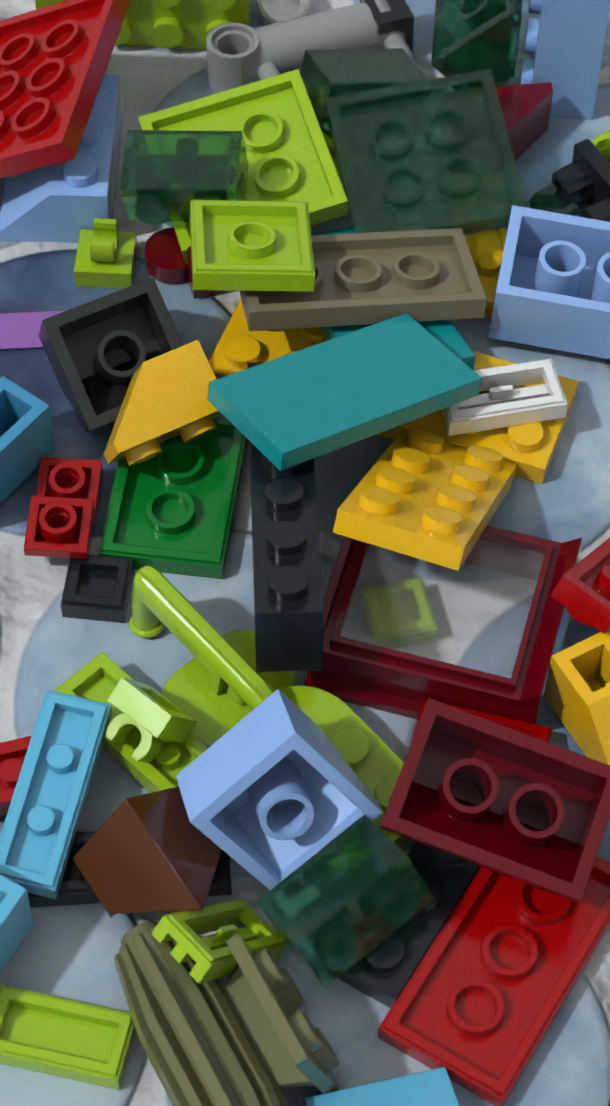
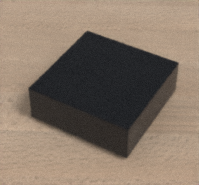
M88 555V559L70 558L61 600L62 617L125 623L134 575L133 559Z

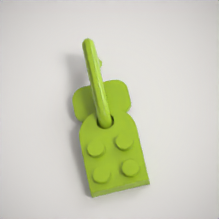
M151 566L141 567L136 572L133 581L132 616L129 621L130 630L138 637L151 638L160 634L167 627L195 656L170 676L164 685L162 695L198 721L191 732L209 748L279 689L323 730L379 803L383 813L317 867L340 893L344 892L405 839L402 836L380 828L404 762L346 703L335 695L315 687L294 686V671L256 672L254 631L239 629L230 631L222 636L159 570Z

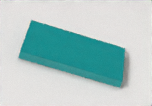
M404 313L209 382L207 400L282 471L476 397L480 392L482 377L408 313Z

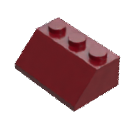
M428 698L380 828L579 904L610 817V765Z

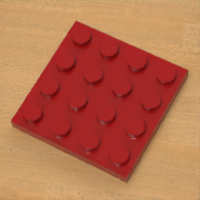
M65 0L0 21V178L15 177L23 172L49 165H61L75 159L131 0Z

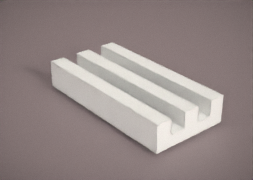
M552 358L473 370L482 377L480 392L489 391V393L479 394L476 397L440 410L442 417H446L445 427L448 436L565 418L568 403ZM545 382L542 385L513 389L515 386Z

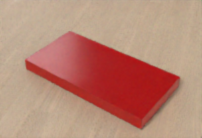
M596 856L579 904L480 867L379 1026L377 1038L431 1069L445 1067L451 1081L494 1106H504L610 926V862Z

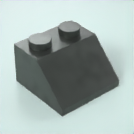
M154 277L42 320L39 338L61 390L89 433L116 422L132 376L143 362L183 346Z

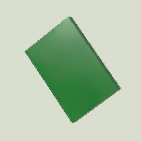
M219 416L214 420L218 428L196 440L184 443L181 435L175 436L160 443L163 450L162 453L129 467L126 458L119 460L98 553L99 556L133 559L135 570H139L143 566H151L162 573L223 579L248 439L225 416Z

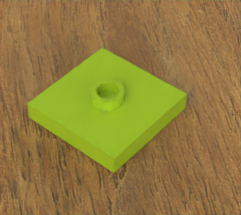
M190 200L193 290L314 292L315 266L308 202Z

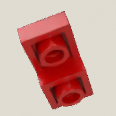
M41 457L36 496H31L24 542L25 555L88 559L97 520L104 474L102 460Z

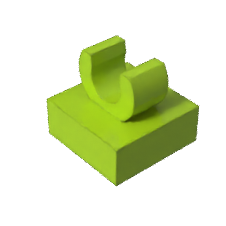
M94 218V229H80L74 265L75 287L124 289L132 286L138 249L137 232L118 231L117 219Z
M121 678L107 701L123 713L111 720L106 730V737L111 741L123 743L128 737L129 732L137 727L141 733V741L131 756L136 761L148 763L155 759L162 748L163 740L183 744L198 722L149 684Z

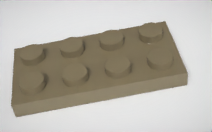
M462 228L311 235L315 266L314 292L240 291L249 331L267 330L273 332L285 329L376 324L404 313H408L417 322L484 318L487 301Z

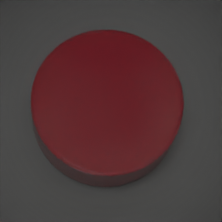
M174 228L162 229L152 234L144 247L145 265L148 273L156 280L164 283L176 284L188 281V263L185 264Z

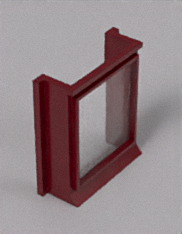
M487 525L459 571L344 536L323 597V671H308L304 686L322 689L345 702L417 720L424 699L431 698L449 705L536 724L541 696L565 608L564 605L551 597V594L561 577L577 564L582 538L560 543Z

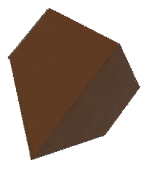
M179 787L125 798L72 859L111 918L116 914L203 911L222 849L189 822Z

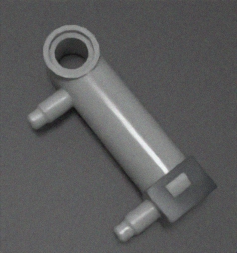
M360 0L358 4L256 28L236 22L221 24L213 28L206 38L209 88L216 94L296 69L303 73L373 56L378 66L393 62L401 73L409 74L413 72L416 66L413 60L414 15L405 0Z

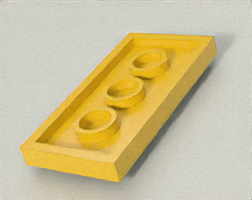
M413 429L409 432L402 430L337 510L332 533L459 571L510 490L517 464L502 460L503 456L499 452L487 447L471 446L465 449L445 443L441 435L429 430Z

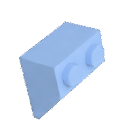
M279 689L176 775L189 822L278 898H281L383 813L379 803L323 730Z

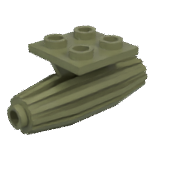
M156 921L139 924L121 939L122 946L119 948L120 952L115 954L114 957L117 972L139 1041L173 1106H288L282 1088L315 1085L323 1094L340 1090L330 1070L340 1065L336 1054L318 1027L314 1028L300 1008L306 1004L300 991L284 967L280 969L266 947L255 953L239 934L227 940L226 943L239 966L227 985L224 986L219 979L198 984L189 974L196 962L192 960L179 964L170 954L177 942L174 940L160 944L152 936L151 933L158 924Z

